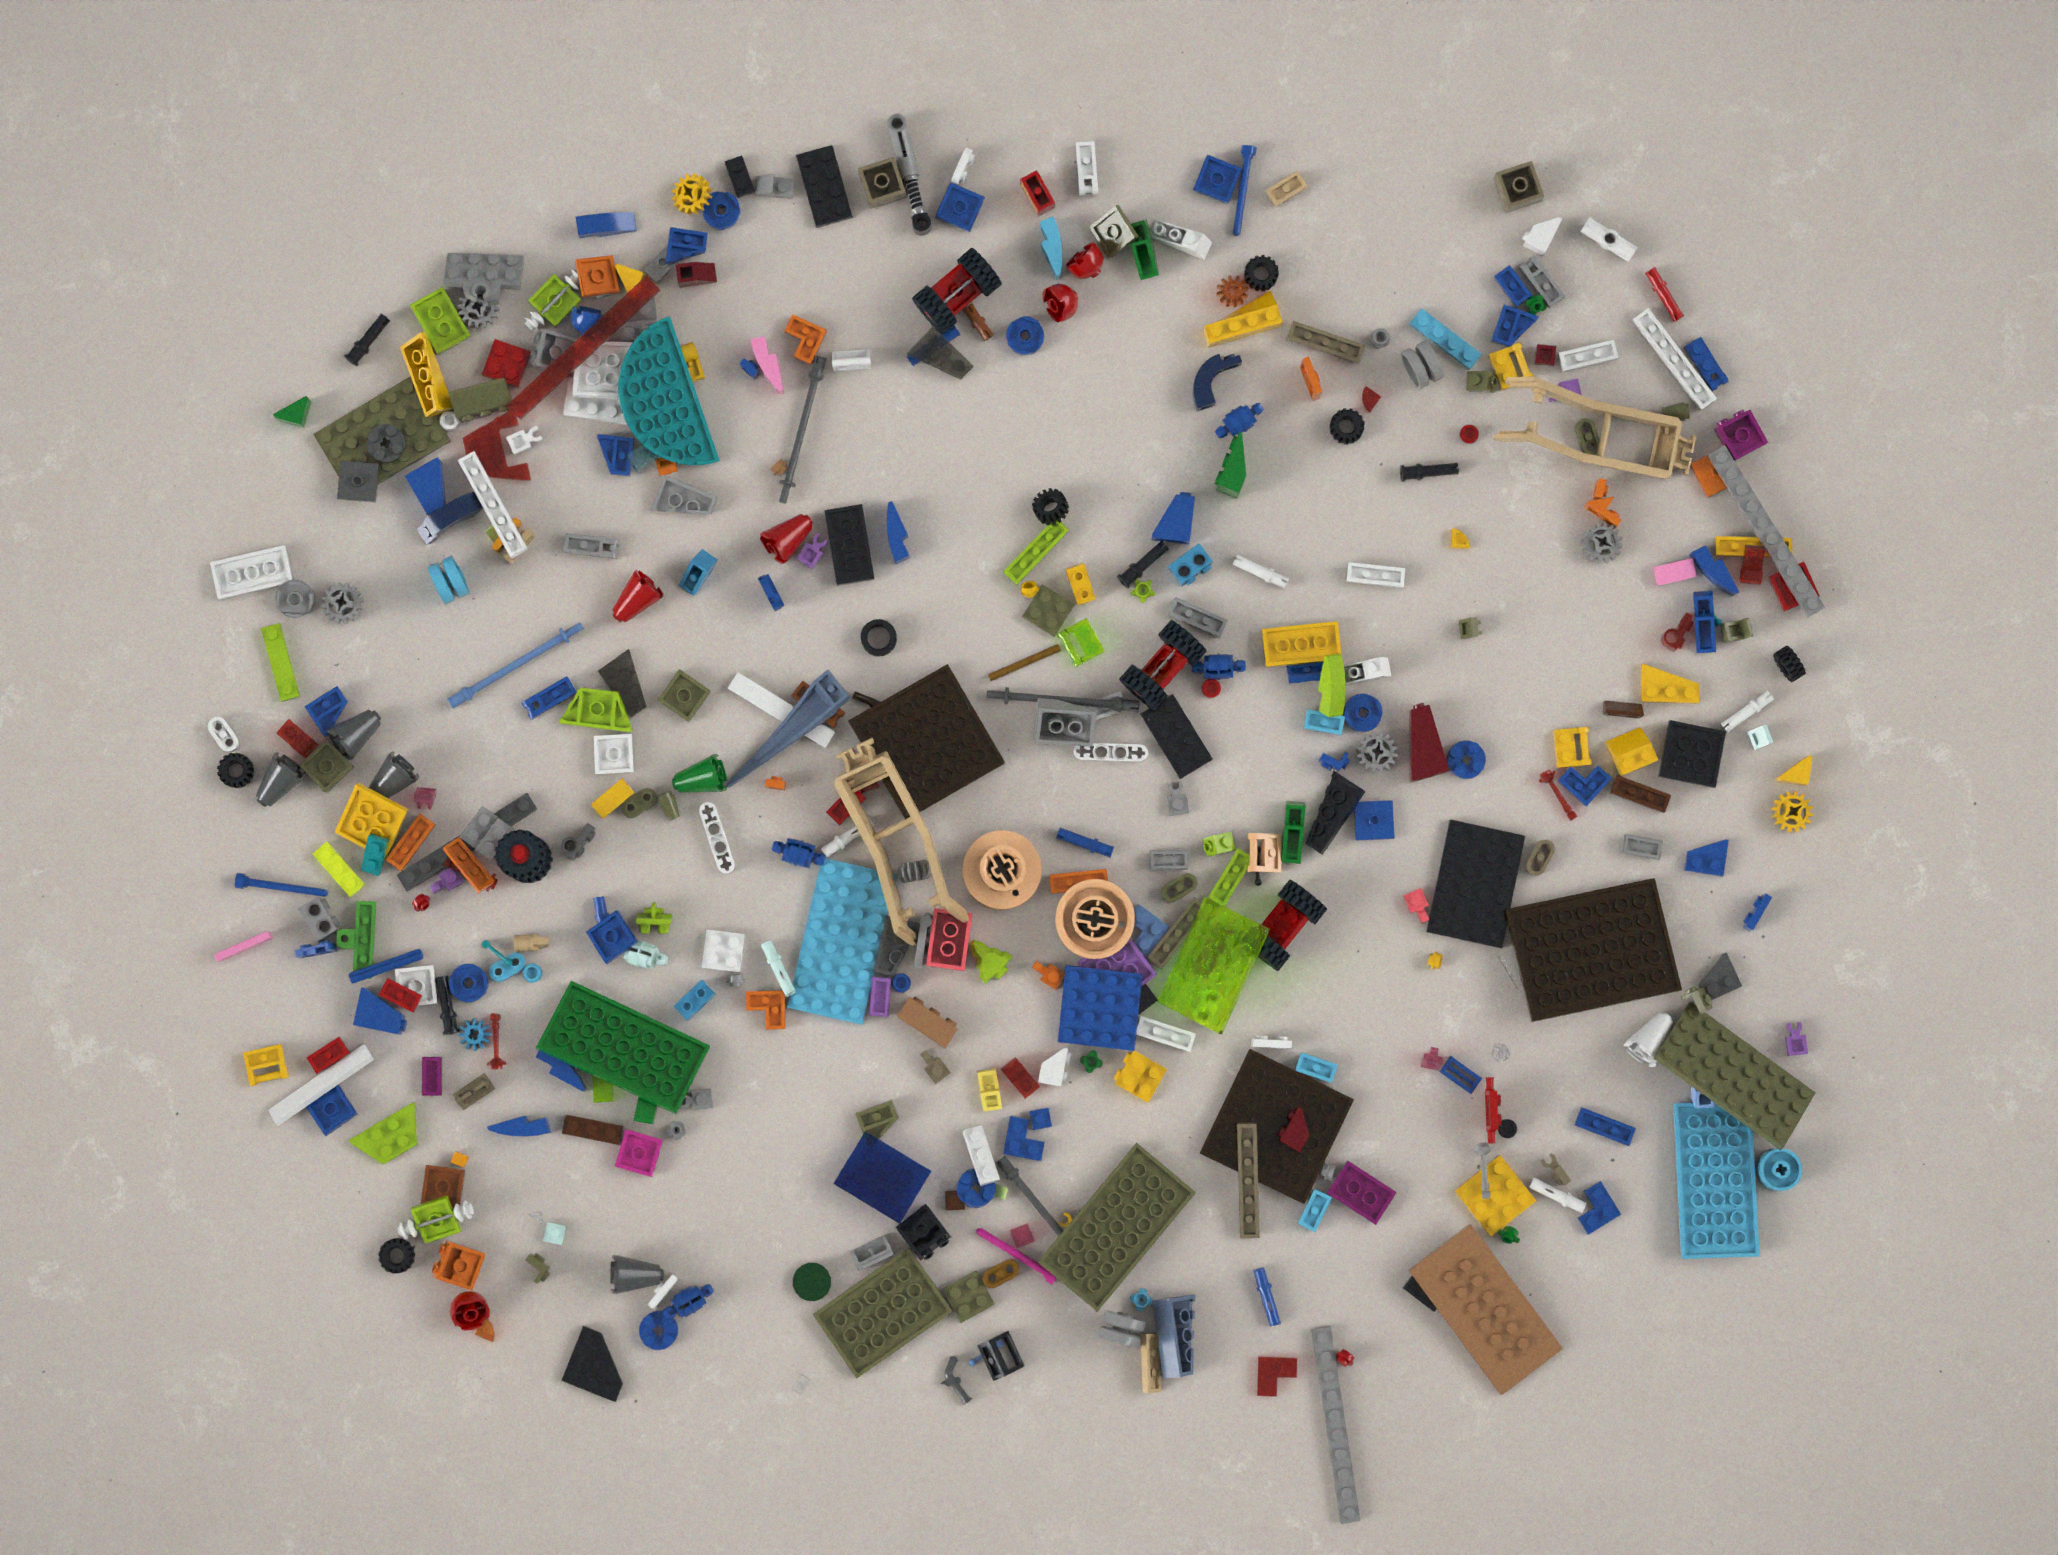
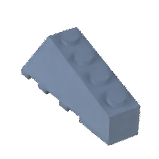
M1195 1294L1152 1301L1163 1378L1193 1375L1194 1349L1191 1347V1341L1194 1338L1192 1319H1195V1311L1192 1310V1302L1195 1301Z

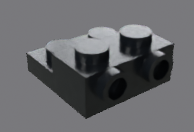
M927 1204L895 1227L920 1261L923 1258L924 1260L931 1258L934 1254L933 1251L938 1247H945L949 1243L948 1239L951 1238Z

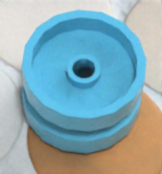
M452 555L443 559L442 563L445 572H443L438 563L427 566L431 579L445 605L453 602L455 599L452 588L460 597L470 594L465 576Z
M1770 1149L1763 1152L1758 1158L1755 1165V1174L1758 1181L1765 1188L1773 1191H1786L1793 1188L1800 1181L1802 1164L1799 1157L1790 1150ZM1780 1167L1781 1171L1776 1172V1168Z

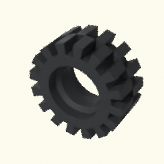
M1257 255L1255 258H1251L1246 264L1244 271L1246 284H1249V287L1251 289L1254 288L1255 291L1261 290L1263 292L1266 289H1271L1279 275L1278 265L1275 264V260L1272 261L1271 257H1265V255H1261V257ZM1262 266L1268 270L1269 276L1265 280H1259L1255 277L1254 270L1257 267Z
M1344 408L1333 415L1329 429L1333 439L1338 440V443L1352 444L1362 436L1365 423L1362 415L1358 414V411ZM1345 419L1351 420L1354 423V430L1351 433L1342 432L1340 429L1341 421Z
M1048 488V492L1045 489L1042 490L1043 494L1039 492L1037 494L1038 498L1034 497L1033 499L1035 503H1032V509L1037 519L1046 525H1050V522L1052 525H1056L1055 521L1062 522L1061 518L1065 519V513L1068 514L1069 505L1063 493L1059 492L1058 489H1054L1053 492L1052 488ZM1057 503L1053 510L1044 511L1048 504Z
M1786 645L1773 654L1776 665L1790 682H1794L1806 674L1800 658L1797 657V654L1789 646Z
M229 753V755L223 756V760L220 759V765L217 766L219 771L217 774L225 785L239 788L251 782L250 779H253L254 776L252 775L254 768L253 763L248 757L240 753ZM234 763H239L243 768L241 776L233 778L229 774V767Z
M399 1238L386 1241L380 1247V1252H378V1260L381 1263V1267L386 1269L385 1271L394 1274L410 1269L412 1263H414L415 1256L414 1248L410 1245L411 1243ZM394 1248H399L404 1253V1259L398 1264L393 1263L389 1257L391 1250Z

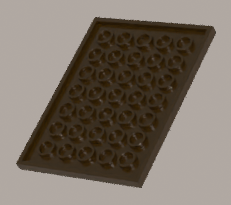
M1655 878L1505 909L1531 1023L1682 990Z

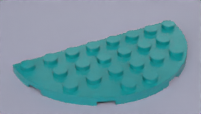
M670 316L645 329L634 340L625 354L618 378V398L623 417L637 440L652 453L663 459L684 465H706L719 462L720 460Z

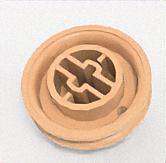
M998 830L982 835L970 846L964 858L962 872L968 892L978 903L990 909L1009 910L1024 904L1032 897L1039 885L1042 867L1039 854L1029 840L1012 831ZM1003 855L1011 857L1014 861L1012 862L1009 858L1004 859ZM995 856L998 857L1002 866H1009L1006 873L1011 881L1007 882L1002 873L998 875L995 873L998 869L993 859ZM989 863H990L991 866H992V867H991V870H990V873H991V874H989V872H988V865H989ZM1014 865L1017 866V872L1015 876L1012 873L1014 871ZM1017 890L1019 895L1013 896L1012 892Z
M1100 879L1085 880L1069 888L1060 899L1055 916L1057 933L1062 943L1074 954L1087 959H1103L1120 951L1130 939L1135 923L1133 905L1126 893L1117 885ZM1091 906H1096V907H1092V908L1090 909V911H1085L1086 908H1089V907H1091ZM1098 907L1103 908L1107 912V914H1102L1103 910ZM1093 912L1099 913L1098 918L1109 920V924L1097 923V927H1092L1091 921L1081 920L1080 917L1081 915L1092 917ZM1120 921L1124 922L1125 924L1123 928H1120L1118 926V923ZM1081 925L1087 926V930L1091 931V934L1087 933ZM1100 928L1105 929L1100 934H1094V932H1099Z

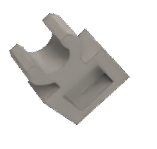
M1181 781L1178 782V789H1173L1171 782L1168 784V789L1172 793V796H1167L1170 816L1189 813L1187 795L1180 793L1183 788Z
M711 1089L691 1091L692 1096L686 1095V1104L680 1106L681 1109H686L693 1105V1110L713 1108Z

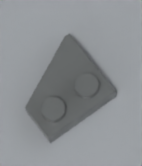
M1724 953L1698 986L1699 988L1704 987L1706 994L1713 1000L1742 987V984L1728 954Z

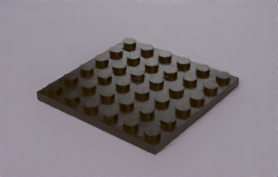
M948 664L848 720L860 743L872 738L874 743L871 746L875 749L876 755L887 751L919 812L924 811L1005 764L1004 759ZM890 777L882 779L904 819L911 817Z
M1249 1049L1201 1148L1200 1154L1238 1172L1237 1123L1257 1122L1258 1182L1305 1204L1354 1099ZM1297 1107L1303 1110L1309 1132V1137L1300 1152L1281 1143L1278 1136L1282 1126L1286 1127L1290 1121L1287 1119L1292 1109L1296 1110Z

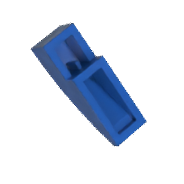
M634 212L601 213L575 217L579 238L604 237L637 231Z
M890 501L888 502L887 534L895 563L898 564L910 558L903 543V540L909 537L893 502Z
M1706 545L1689 554L1694 559L1697 568L1715 586L1731 596L1739 593L1722 558L1714 561Z
M1713 591L1693 592L1697 653L1716 652Z
M539 1050L536 1058L552 1066L549 1074L585 1092L587 1088L573 1066Z
M522 1116L487 1126L489 1131L509 1136L528 1137L552 1133L548 1118L528 1122L527 1116Z

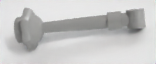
M1478 1143L1477 1147L1473 1148V1150L1481 1156V1189L1483 1190L1481 1197L1482 1199H1490L1486 1155L1493 1148L1488 1143Z

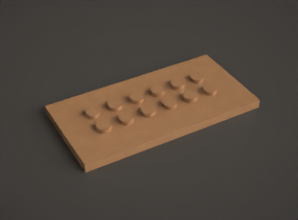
M1471 1224L1467 1225L1408 1270L1501 1396L1563 1349Z

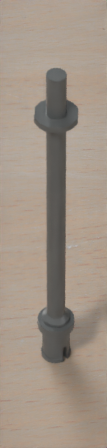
M815 356L812 371L808 375L811 382L785 480L779 481L783 485L779 499L780 503L786 504L790 487H796V484L792 482L817 385L824 377L822 374L827 359L821 356L819 358Z
M1006 687L1005 692L987 690L986 698L1004 699L1005 704H1008L1009 700L1037 702L1038 698L1057 699L1081 706L1114 708L1117 712H1139V700L1122 699V697H1118L1115 700L1013 693L1010 692L1009 687Z
M1004 1155L996 1164L1005 1173V1178L1014 1181L1059 1236L1063 1229L1019 1177V1169H1015Z

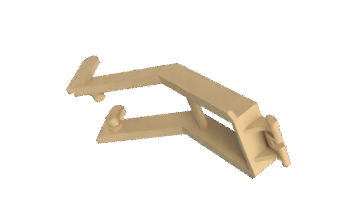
M1536 376L1506 377L1505 383L1509 384L1510 388H1528L1533 390L1534 403L1542 404L1543 397L1548 396L1585 412L1604 415L1597 455L1582 453L1539 436L1536 431L1538 423L1531 421L1528 422L1525 431H1500L1498 434H1494V440L1499 442H1531L1580 462L1662 479L1670 478L1673 468L1684 470L1683 475H1689L1692 458L1686 457L1685 454H1693L1696 436L1691 435L1690 439L1680 436L1682 422L1679 418L1595 401ZM1612 417L1656 426L1648 466L1604 457Z
M870 738L856 745L858 753H855L851 747L836 755L838 760L843 758L846 770L838 774L834 786L874 859L894 934L909 945L914 946L917 944L918 935L908 927L907 921L915 916L912 907L905 910L902 907L889 857L880 839L915 824L922 837L937 889L935 896L929 898L930 905L935 907L940 904L944 910L963 923L969 921V917L964 907L948 895L932 835L887 751L876 755L875 749L871 746L874 740ZM889 776L911 817L876 833L854 792Z

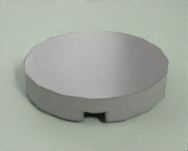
M297 579L288 580L282 583L277 590L275 596L276 605L285 616L292 618L302 617L313 607L314 593L311 587L304 581Z

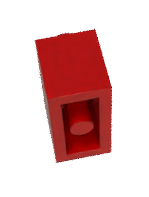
M1037 170L1020 179V185L1038 217L1055 208V201Z

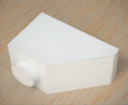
M1554 218L1533 225L1531 230L1527 229L1522 238L1525 240L1523 246L1543 256L1562 218Z

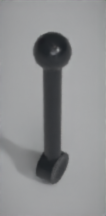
M1257 846V866H1259V852L1261 851L1259 846ZM1256 872V879L1254 881L1256 886L1262 884L1260 872Z

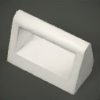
M870 349L832 352L833 371L872 369Z

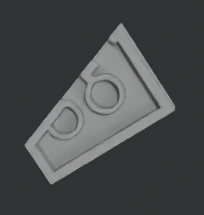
M664 475L650 511L711 515L718 497Z

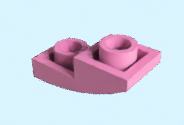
M1693 558L1654 567L1658 586L1697 577Z

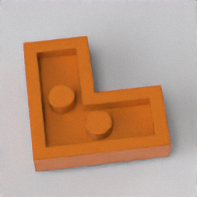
M792 314L784 332L801 340L794 358L811 365L827 330Z
M746 991V1011H766V1030L786 1029L785 994L783 991Z

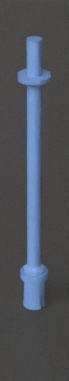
M579 622L566 631L560 628L561 634L470 688L462 687L461 691L447 698L448 702L454 709L463 702L472 700L476 692L565 640L566 643H570L568 638L584 629Z

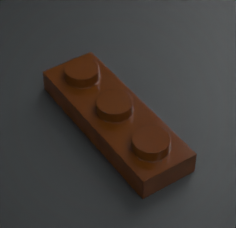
M1616 775L1610 791L1612 795L1661 813L1666 812L1671 798L1670 794Z
M566 1115L562 1134L619 1145L623 1126Z

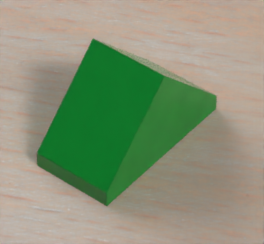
M305 396L273 415L280 422L304 428L311 401Z

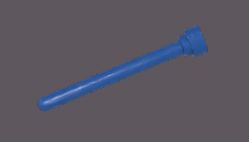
M1242 145L1241 148L1244 160L1233 228L1235 236L1240 235L1250 164L1251 159L1256 156L1257 147L1251 145Z
M237 873L235 878V888L239 889L252 886L322 897L328 895L326 889L251 879L243 873Z

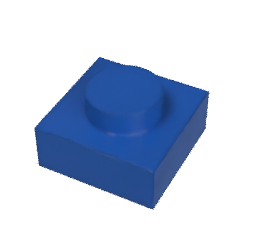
M744 358L739 363L740 367L753 380L759 375L757 370L759 367L751 359L747 361Z
M1049 1108L1029 1111L1033 1130L1052 1127Z

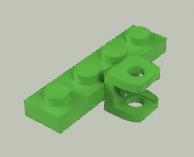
M357 901L355 929H341L337 931L336 945L342 949H354L353 971L373 965L376 902ZM348 936V941L342 942L341 938Z

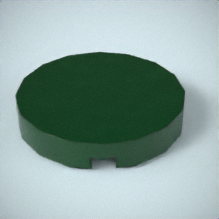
M818 1263L801 1265L793 1276L795 1293L806 1301L822 1299L831 1287L829 1271Z

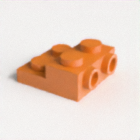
M446 1240V1243H442L439 1248V1255H441L439 1262H435L433 1265V1277L472 1291L486 1254Z

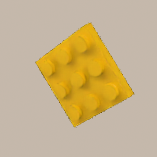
M357 783L334 833L363 848H366L369 834L389 839L384 858L386 859L409 809Z
M1501 1155L1487 1164L1490 1199H1482L1481 1192L1483 1191L1481 1189L1482 1170L1478 1171L1454 1190L1490 1237L1536 1202V1199Z

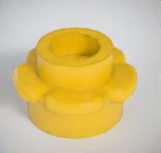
M1026 581L1022 583L1020 591L1023 596L1031 598L1037 594L1039 587L1034 581Z
M1437 951L1434 954H1430L1428 965H1431L1432 970L1434 968L1440 969L1443 954H1439Z

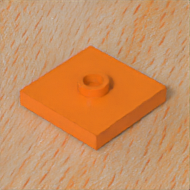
M613 255L575 260L582 297L617 294L620 292Z
M1308 356L1302 359L1300 369L1311 399L1315 401L1320 399L1322 389L1319 384L1318 373L1314 371Z
M1707 455L1691 463V468L1707 498L1727 488Z

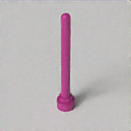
M982 1228L976 1230L977 1235L1043 1274V1277L1051 1285L1054 1283L1056 1277L1038 1262Z

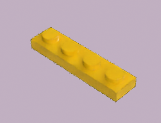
M1715 537V556L1769 557L1758 537ZM1783 538L1792 553V538Z

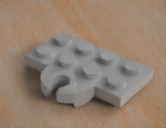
M448 253L444 287L463 288L466 299L476 303L478 300L476 293L483 291L485 292L483 294L484 303L492 300L495 302L500 295L501 289L520 290L524 256Z

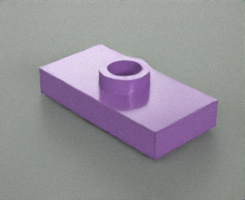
M872 977L869 1016L889 1017L891 978Z

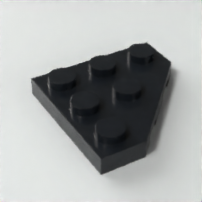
M583 1326L561 1381L616 1402L623 1386V1381L606 1345L604 1336L599 1331Z

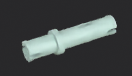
M771 940L763 943L761 946L768 959L767 964L772 967L785 996L793 995L796 991L782 964L781 955H778Z

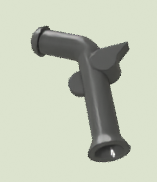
M951 1356L945 1369L946 1380L941 1384L952 1386L963 1401V1405H965L973 1398L969 1397L961 1387V1379L953 1376L952 1372L958 1359L955 1356Z

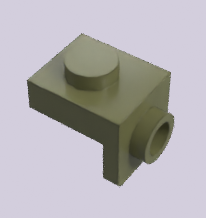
M1468 371L1466 390L1469 392L1487 391L1495 393L1498 383L1496 374L1490 371Z
M1749 618L1720 624L1724 643L1739 641L1753 636Z
M1694 986L1685 990L1686 994L1681 996L1682 1000L1693 997L1700 1014L1713 1008L1712 1000L1706 994L1704 987L1697 989Z
M529 1254L525 1261L540 1271L534 1282H544L550 1274L548 1272L550 1266L544 1263L545 1259L539 1254Z

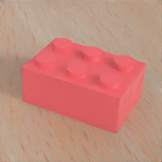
M934 908L926 962L927 967L965 972L972 913H967L969 921L963 923L946 910Z

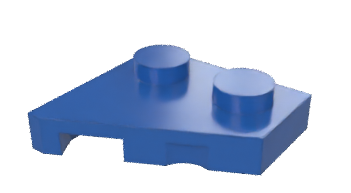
M1503 305L1491 341L1510 347L1537 321L1539 316Z
M1725 839L1687 851L1684 871L1723 877L1729 840Z

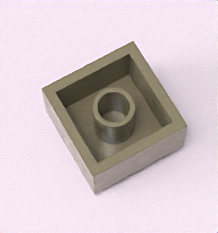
M894 157L858 168L870 209L906 198V191Z
M1532 161L1496 172L1494 176V181L1506 213L1541 202L1544 198V193Z

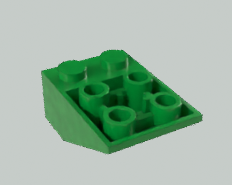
M1239 432L1238 437L1233 436L1229 450L1232 451L1230 454L1226 453L1221 466L1224 467V470H1219L1214 483L1217 485L1216 491L1236 499L1246 478L1242 432Z

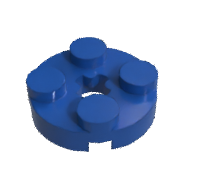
M717 191L711 193L712 198L707 199L709 206L704 205V211H702L706 223L720 231L735 225L741 214L736 197L729 192ZM717 207H726L725 214H717Z
M1023 316L1016 319L1007 328L1006 339L1008 346L1020 355L1036 353L1044 342L1042 326L1032 317ZM1028 331V335L1031 336L1030 339L1022 340L1020 334Z
M769 574L758 577L774 611L782 609L781 607L785 605Z
M1364 693L1350 698L1344 708L1347 725L1357 732H1368L1376 728L1381 721L1383 713L1380 702L1375 697ZM1360 708L1368 710L1366 718L1358 715Z
M1468 740L1456 743L1447 755L1449 770L1461 779L1476 777L1484 769L1486 763L1483 749L1478 743ZM1464 755L1471 757L1469 765H1466L1465 762H1461V759L1464 758Z
M463 964L458 966L450 976L449 988L457 999L467 1003L475 1002L486 994L488 977L481 967L473 964ZM466 978L474 981L470 989L463 984L466 982Z
M970 1169L961 1175L956 1185V1192L959 1199L968 1204L969 1207L981 1208L993 1199L996 1191L995 1182L980 1186L979 1193H976L971 1187L974 1184L978 1186L980 1184L975 1169Z
M654 1311L645 1316L639 1327V1335L644 1345L653 1350L668 1348L676 1340L679 1331L676 1320L674 1318L666 1319L662 1311ZM657 1325H660L662 1329L664 1328V1332L660 1336L653 1332Z

